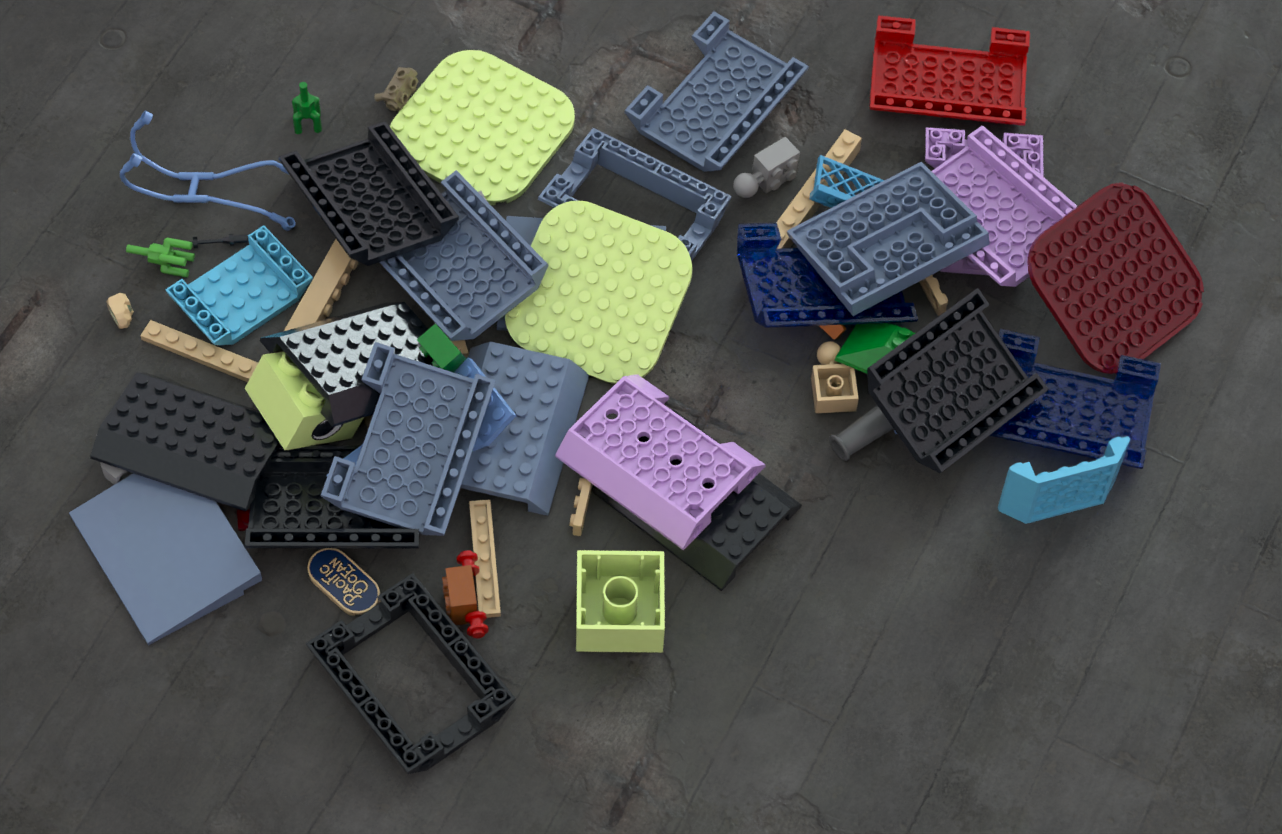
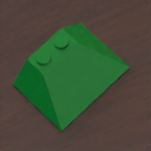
M861 317L834 361L867 374V368L915 333L897 325Z

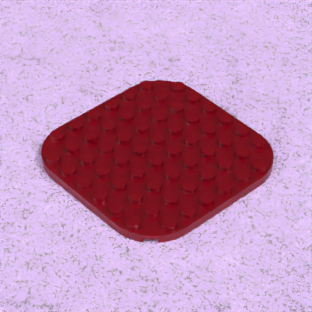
M1114 183L1103 187L1043 231L1034 240L1029 250L1027 261L1028 273L1034 288L1082 360L1092 369L1101 373L1118 374L1136 366L1191 323L1200 312L1203 304L1201 300L1204 286L1198 269L1146 192L1135 185Z

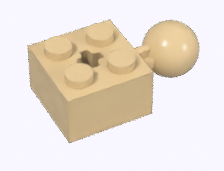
M825 342L817 350V359L821 365H813L811 375L815 413L853 412L857 410L859 398L855 369L834 361L841 349L835 342Z

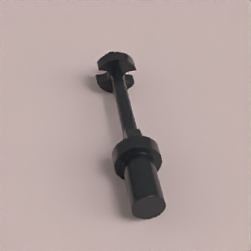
M229 234V236L222 239L198 240L197 237H193V241L189 242H192L194 249L198 248V244L224 243L234 246L236 243H248V235L234 236Z

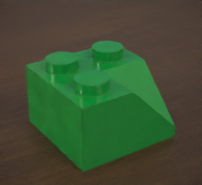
M436 323L417 339L421 344L419 350L426 357L430 355L434 359L431 362L434 367L454 373L467 359Z

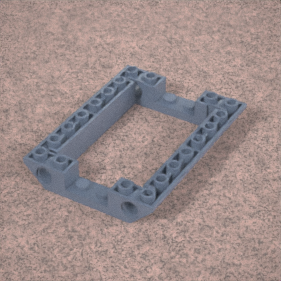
M593 128L575 150L573 161L562 175L556 174L538 196V200L554 208L565 202L579 201L572 196L598 164L697 213L694 223L684 236L679 235L678 237L687 248L691 261H693L718 226L732 196Z

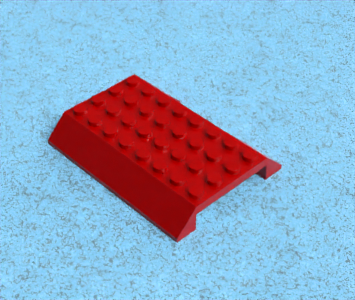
M878 15L873 54L870 110L1025 126L1026 66L1030 31L992 27L989 52L913 44L916 19Z

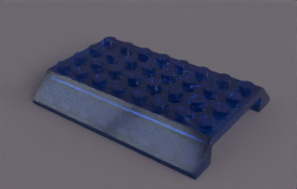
M777 223L738 225L737 257L754 320L763 327L918 321L914 304L905 303L902 291L852 316L799 248L777 249L781 241Z
M1005 329L999 330V337L1027 377L1038 373L1049 390L989 436L1093 459H1099L1104 456L1108 442L1113 438L1129 436L1130 442L1121 465L1143 469L1146 455L1145 445L1161 363L1120 355L1115 380L1034 363L1040 337Z

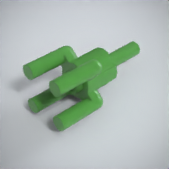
M165 238L163 245L150 244L149 248L127 245L126 247L127 253L148 256L149 263L160 264L162 273L186 278L189 275V270L171 267L170 264L185 266L187 260L194 261L195 258L194 253L173 250V247L191 250L192 242Z

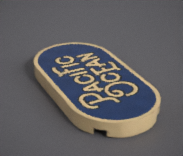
M324 548L311 556L307 566L310 580L345 613L353 616L362 615L378 604L377 596L380 595V590L377 583L344 552L336 548Z

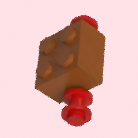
M466 550L456 557L457 563L462 566L445 568L446 576L442 577L443 595L448 617L451 618L455 625L470 624L467 628V634L477 639L484 637L489 629L487 625L483 624L487 619L486 613L477 611L473 576L480 572L479 566L474 565L478 560V556L476 553Z

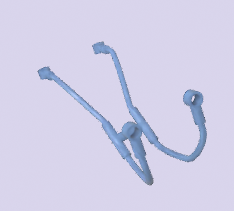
M144 111L141 117L134 123L130 132L134 153L120 171L122 182L130 189L159 199L173 201L174 203H208L211 201L258 212L269 217L270 220L281 224L282 228L286 231L291 230L295 226V220L292 217L284 218L274 212L270 213L255 206L208 195H196L199 180H214L256 167L273 165L289 174L281 163L273 160L260 161L218 174L213 172L174 173L147 159L138 150L135 132L145 124L148 125L152 120L153 114ZM142 160L168 176L179 178V180H191L188 195L168 196L133 185L126 179L125 173L129 172L133 167H138Z

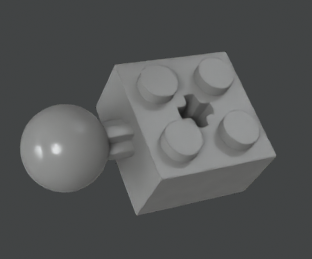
M784 137L755 154L752 174L741 173L735 178L733 183L735 193L742 198H749L756 194L758 186H760L767 194L772 190H777L786 181L793 180L797 176L800 152Z

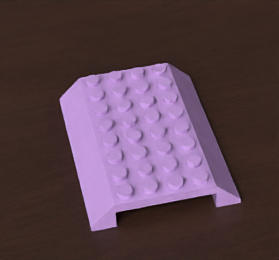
M983 125L968 135L967 147L932 170L977 215V222L989 233L990 244L967 257L1000 286L1016 287L1029 277L1027 261L1029 250L1034 240L1043 231L1077 207L1075 203Z

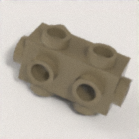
M399 67L385 92L375 94V101H384L388 109L400 111L408 102L409 97L417 90L416 86L419 82L416 78L417 72L412 68Z

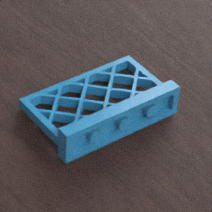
M820 155L817 161L814 188L810 193L809 199L832 208L854 197L856 193H861L865 189L871 188L885 180ZM823 163L828 165L832 171L827 173ZM840 171L846 172L849 178L845 180ZM835 174L839 183L834 184L830 176ZM857 178L863 179L867 185L862 187ZM825 179L830 187L820 184V181ZM852 181L857 190L852 191L847 183ZM842 185L847 194L840 192L837 187Z

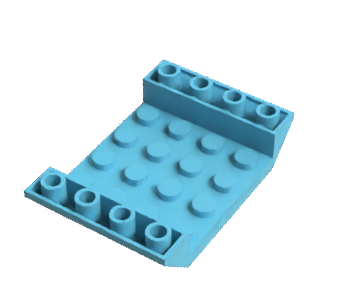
M264 225L248 235V246L188 285L181 279L165 289L169 296L214 345L235 344L298 302L313 280L308 271Z
M1129 436L1123 438L1116 437L1110 440L1104 456L1096 461H1084L1073 467H1061L1057 471L1042 472L1035 476L1030 462L1013 464L1009 467L998 510L1027 524L1104 504L1116 481L1130 442Z

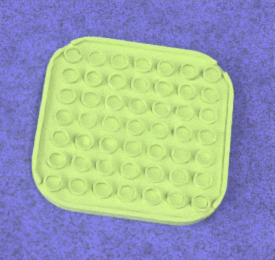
M465 50L449 55L439 63L395 116L390 128L428 177L441 183V181L457 170L477 192L482 191L490 205H496V203L505 201L509 203L519 198L528 189L571 134L575 122V112L569 98L553 86L489 53L480 50Z
M569 201L556 206L542 220L531 244V247L548 263V268L538 290L505 314V322L509 334L521 348L570 359L586 371L589 376L607 383L616 384L623 376L638 374L642 378L651 372L660 357L691 282L693 269L687 248L676 236L669 232L590 202Z

